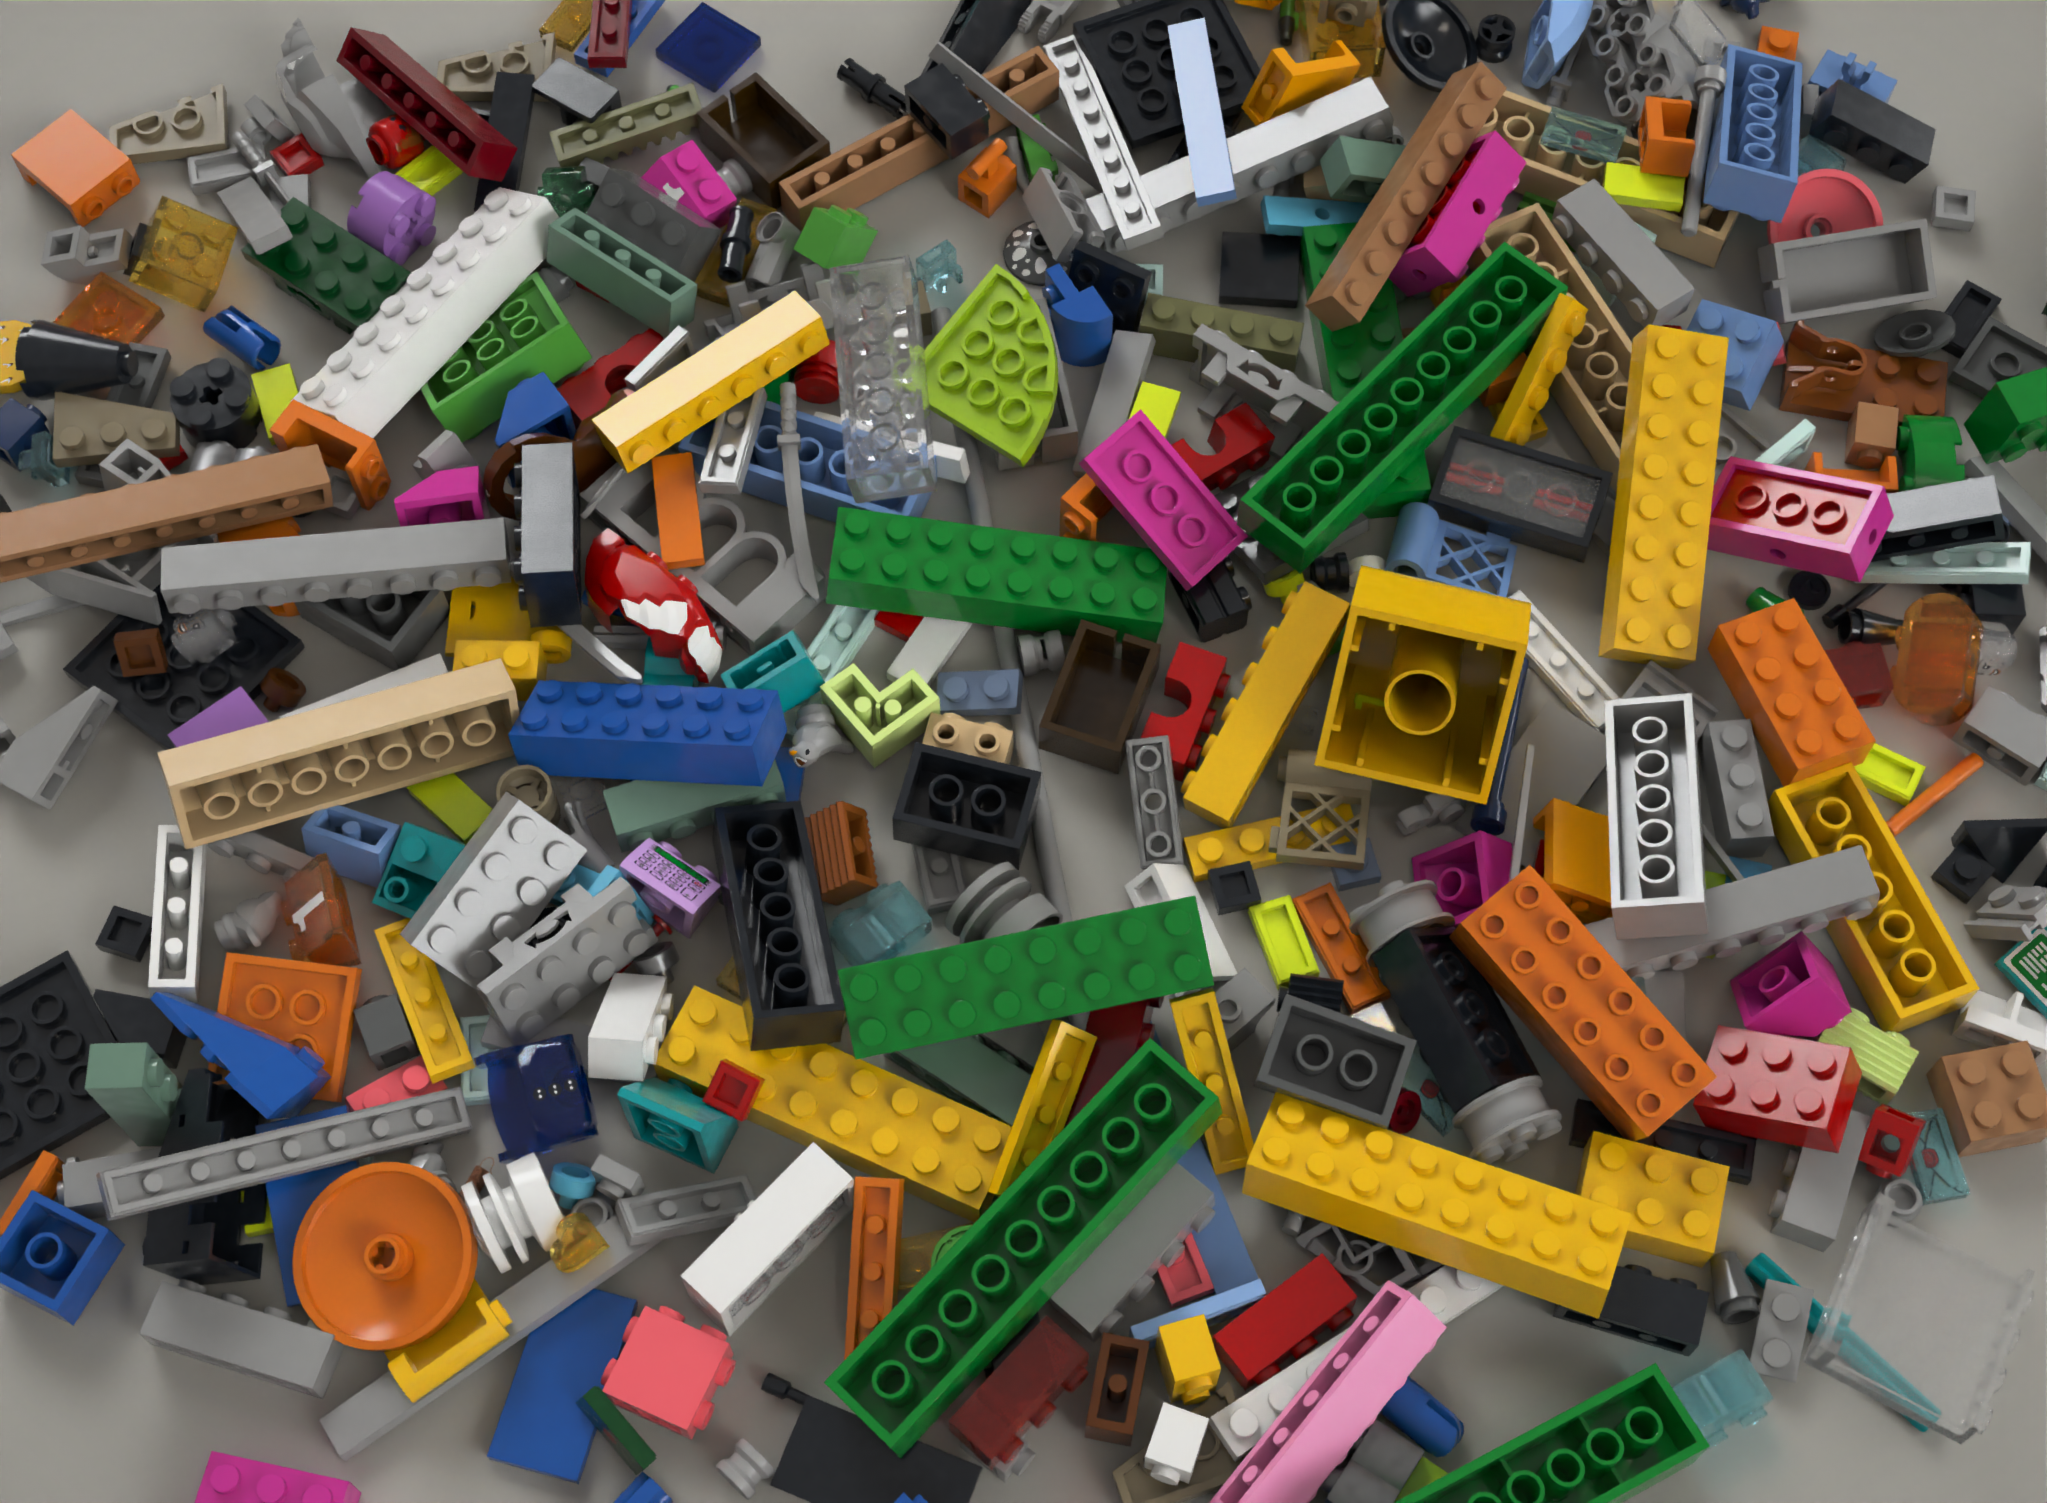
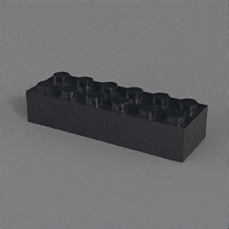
M801 801L715 807L712 843L750 1050L757 1051L841 1042L845 1008Z

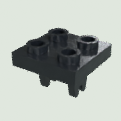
M1081 240L1074 248L1068 277L1079 292L1094 286L1113 314V334L1115 330L1138 332L1152 271Z

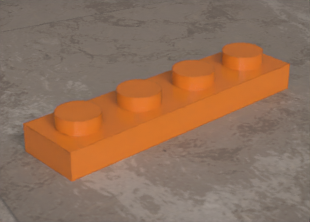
M855 1176L844 1360L898 1304L905 1179Z

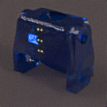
M564 1034L530 1044L511 1046L474 1058L477 1068H488V1089L491 1108L498 1132L507 1151L498 1154L500 1163H511L532 1152L539 1156L560 1147L599 1135L597 1130L598 1121L580 1051L575 1044L573 1034Z

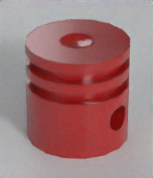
M829 339L830 344L796 366L793 383L796 385V395L804 401L814 404H829L837 401L840 397L847 353L844 347L836 341Z

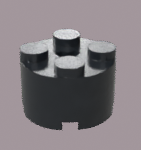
M214 358L209 362L196 365L171 382L169 389L171 392L170 404L172 411L187 441L195 449L200 442H212L214 440L225 441L236 449L245 448L254 441L258 434L256 430L260 420L261 422L263 420L259 402L248 377L238 367L230 364L227 359Z

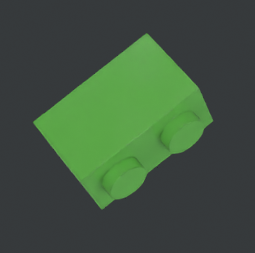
M831 205L829 209L814 207L793 249L825 269L842 271L854 269L858 272L878 230L866 224L869 219L867 216L852 208H847L845 211L835 205Z

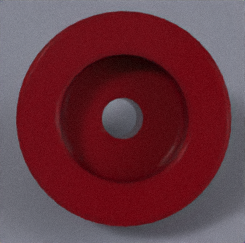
M1401 1087L1387 1128L1388 1130L1398 1134H1405L1411 1131L1417 1124L1422 1104L1416 1092Z

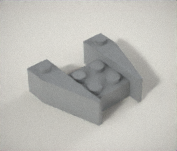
M129 439L122 442L99 464L105 491L121 488L127 484H139L171 475L157 457ZM216 533L26 578L52 595L159 625L162 622L157 594L153 590L161 583V548L219 543L218 535Z

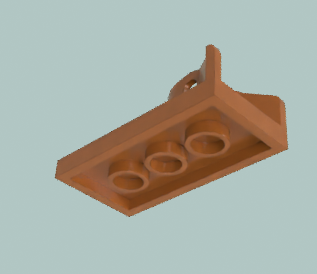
M1805 320L1795 322L1785 345L1787 363L1783 364L1779 410L1848 422L1858 401L1899 408L1898 426H1902L1904 415L1944 416L1948 362L1919 357L1891 356L1882 351L1859 348L1851 342L1824 336L1805 325Z

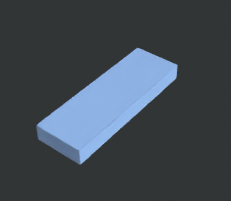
M1261 1279L1254 1280L1130 1327L1129 1337L1150 1341L1149 1349L1155 1348L1159 1326L1204 1314L1208 1327L1238 1317L1265 1297L1266 1291Z

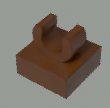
M159 628L115 634L113 642L123 677L166 673L168 660Z

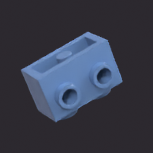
M337 805L315 811L301 830L306 854L321 860L328 872L378 888L401 832V825Z

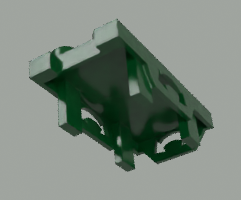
M295 197L281 209V218L293 236L291 240L260 255L255 253L249 242L241 249L244 258L272 276L279 289L293 296L326 319L330 320L332 318L334 324L349 335L360 325L368 322L380 310L382 302L394 295L407 282V278L411 274L407 269Z

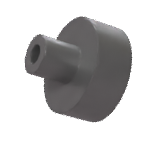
M666 941L651 946L643 954L635 958L633 963L638 974L667 976V984L675 980L670 967L675 965L680 960V957L673 942Z

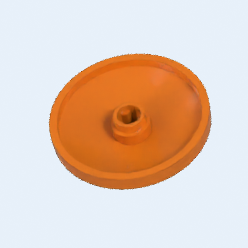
M379 1162L364 1165L345 1173L330 1183L307 1210L299 1226L293 1249L292 1267L295 1288L304 1310L314 1324L323 1332L335 1335L334 1340L344 1345L377 1352L405 1349L423 1342L440 1331L454 1317L464 1303L471 1289L477 1267L478 1241L474 1235L471 1219L467 1213L468 1208L461 1196L452 1186L436 1174L420 1167L400 1162Z

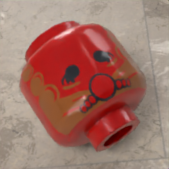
M397 113L375 122L370 127L368 137L366 138L375 163L383 165L388 169L395 170L403 167L424 151L425 138Z

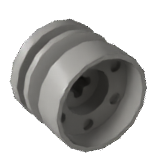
M1004 862L983 873L959 896L949 910L945 919V927L953 935L960 936V942L963 944L1062 923L1063 915L1042 894L1037 893L1029 896L1031 883L1023 876L1019 877L1020 872L1011 863Z

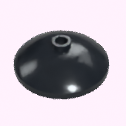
M1389 0L1386 3L1382 14V34L1386 49L1396 67L1415 84L1430 91L1441 92L1453 73L1477 63V46L1473 32L1463 14L1450 0Z

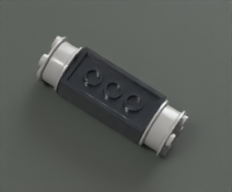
M1426 879L1404 885L1402 880L1391 882L1379 891L1380 897L1369 904L1358 907L1349 914V919L1351 920L1349 929L1352 934L1362 937L1369 951L1366 955L1368 965L1378 968L1379 978L1383 985L1389 989L1396 1002L1401 1020L1409 1027L1413 1037L1417 1040L1420 1056L1433 1072L1440 1086V1093L1444 1101L1452 1108L1454 1113H1457L1452 1119V1124L1455 1129H1463L1473 1148L1470 1158L1486 1164H1491L1501 1157L1504 1158L1505 1162L1516 1160L1529 1152L1530 1149L1527 1146L1529 1143L1536 1139H1546L1562 1129L1559 1122L1562 1115L1559 1110L1550 1109L1540 1091L1544 1083L1493 987L1449 938L1457 926H1454L1455 919L1453 915L1443 912L1435 898L1438 891L1435 882Z

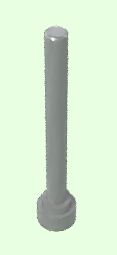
M1713 64L1700 66L1695 72L1694 89L1697 91L1700 100L1694 135L1696 147L1689 171L1681 233L1686 237H1693L1697 234L1715 100L1722 93L1727 78L1726 70Z

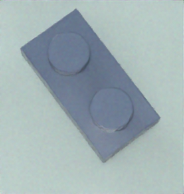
M1020 669L938 672L937 696L940 698L941 715L944 713H955L964 717L1021 714L1023 674Z

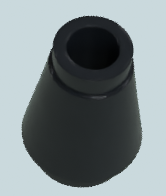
M1854 608L1851 612L1845 611L1841 615L1838 624L1839 641L1841 644L1848 645L1851 649L1901 644L1905 637V623L1903 620L1860 608Z

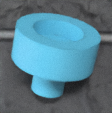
M571 1162L557 1163L553 1166L549 1187L557 1194H560L559 1206L565 1209H572L578 1202V1199H586L593 1196L596 1181L590 1170L591 1168Z

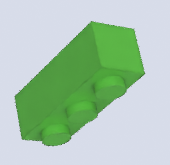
M1039 114L1032 115L1041 122ZM1016 126V136L1019 137L1020 150L1023 154L1029 182L1032 181L1038 169L1042 167L1051 170L1053 174L1052 180L1055 183V175H1058V166L1056 160L1052 161L1051 159L1053 155Z

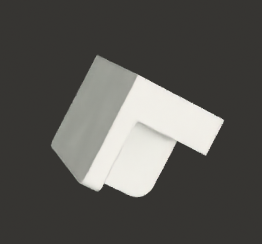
M1978 990L1965 1007L1959 1009L1952 1036L1984 1048L2028 1040L2037 1067L2047 1059V1019L2041 1013L2021 1006L2024 997L2023 993L2016 991L2006 1001Z

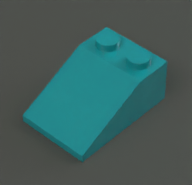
M652 1077L620 1088L617 1097L635 1139L715 1174L739 1128L737 1119L702 1101L703 1098L692 1094L693 1090L688 1085L676 1079L670 1078L668 1082Z

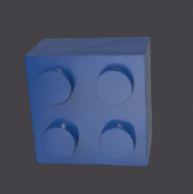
M32 1190L0 1237V1288L74 1326L125 1244L110 1229Z

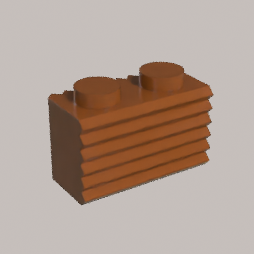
M836 801V804L823 808V811H816V814L804 817L821 899L823 902L839 906L867 893L879 885L876 881L878 877L875 873L876 867L873 864L875 862L872 857L874 852L871 850L872 844L869 841L871 836L868 833L870 829L867 826L869 822L866 818L867 812L844 801Z

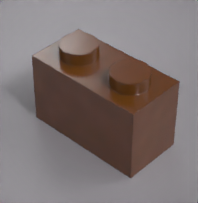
M1103 1332L1084 1438L1131 1447L1150 1341Z

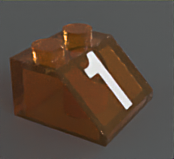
M327 853L319 854L284 883L287 900L281 901V909L286 925L293 926L295 938L288 940L292 960L344 967L360 965L362 963L346 887Z

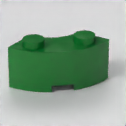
M1903 416L1902 426L1897 427L1895 449L1898 451L1903 468L1898 492L1923 488L1928 485H1940L1965 480V465L1956 464L1955 445L1961 446L1963 442L1958 424L1953 417Z

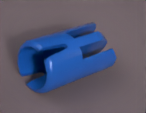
M232 305L227 310L219 312L215 318L211 317L204 322L203 330L207 336L256 370H264L266 368L257 359L272 365L279 356L281 350L280 339Z
M1410 1376L1407 1377L1403 1387L1393 1394L1379 1412L1424 1450L1437 1458L1444 1457L1451 1452L1464 1435V1424L1457 1416Z

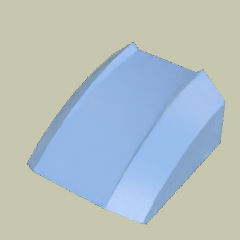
M1543 0L1530 21L1521 81L1524 86L1540 89L1561 68L1570 49L1578 41L1586 27L1594 0Z

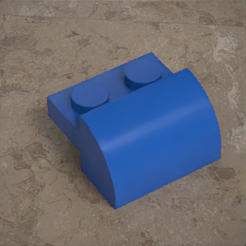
M1059 263L1045 269V287L1042 288L1043 297L1047 300L1061 360L1078 367H1091L1105 363L1112 343L1113 314L1094 286L1079 292Z

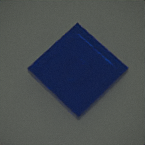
M702 2L655 51L656 57L715 93L761 46V38L759 35Z

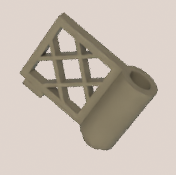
M1289 748L1288 757L1279 756L1277 781L1285 782L1280 827L1271 826L1268 852L1277 853L1276 862L1363 870L1372 778L1316 766L1314 763L1317 751ZM1292 798L1311 800L1318 808L1302 818L1291 806ZM1342 803L1361 805L1360 813L1347 822L1333 809ZM1326 815L1338 828L1322 838L1310 825ZM1291 819L1294 822V824L1289 827V822ZM1357 826H1359L1358 834L1353 830ZM1300 831H1303L1314 843L1305 850L1287 848V840ZM1345 835L1357 847L1356 855L1337 853L1330 844Z

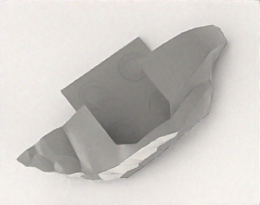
M297 18L292 28L286 33L285 41L281 44L284 58L276 65L277 86L281 91V98L314 151L320 155L333 158H351L370 179L379 172L365 139L368 137L370 127L375 122L388 117V114L379 98L358 79L355 78L338 85L333 74L325 77L313 54V51L317 50V48L313 45L302 22Z

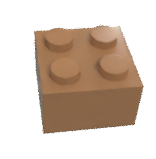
M2028 1040L1942 1056L1926 1074L1955 1158L2038 1143L2047 1137V1092Z

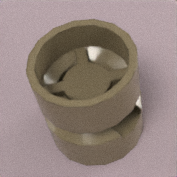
M519 765L507 770L500 777L496 786L497 801L499 802L505 792H508L557 827L561 818L560 805L547 773L539 767L532 765Z

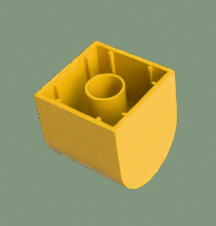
M1361 565L1314 765L1486 805L1528 646L1531 603ZM1359 693L1384 701L1385 707L1362 702L1361 709H1355V694Z

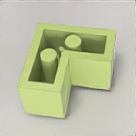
M854 663L820 686L822 704L830 707L831 714L835 718V724L874 768L926 731L931 712L941 714L940 698L914 669H911L881 692L875 688Z

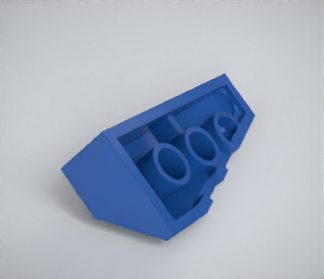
M155 992L150 998L181 1033L193 1040L200 1038L204 1043L201 1046L200 1053L207 1061L216 1063L223 1069L229 1070L230 1073L225 1077V1080L266 1119L296 1117L331 1078L322 1068L325 1064L324 1060L306 1046L300 1049L293 1044L173 993Z

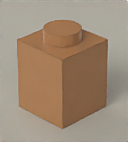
M1858 401L1848 421L1844 463L1858 465L1864 469H1880L1886 456H1892L1896 449L1899 408Z

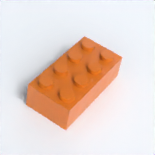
M1795 598L1717 626L1707 649L1746 719H1751L1753 733L1783 787L1852 762L1854 766L1864 762L1876 740Z

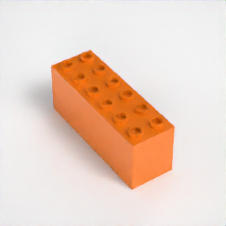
M1528 865L1464 919L1449 936L1458 949L1624 1139L1637 1141L1650 1136L1717 1078V1075L1531 865Z

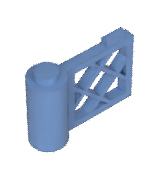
M1412 502L1404 505L1399 511L1385 571L1493 594L1482 590L1476 583L1488 578L1497 590V594L1493 595L1507 597L1517 546L1510 544L1509 538L1488 531L1484 535L1440 520L1438 513L1433 507L1421 502ZM1444 536L1459 541L1465 549L1453 552L1444 541ZM1489 551L1504 557V561L1492 566L1483 553ZM1471 557L1481 570L1469 574L1460 561ZM1449 565L1458 578L1449 579L1436 574L1437 568Z

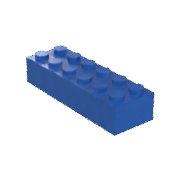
M538 680L508 736L518 766L532 765L539 767L549 776L763 786L786 735L787 726L778 690Z

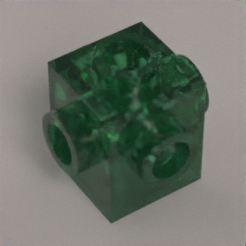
M586 166L546 168L541 174L543 187H538L537 195L546 197L559 217L573 208H577L586 214L595 197L593 184H587Z

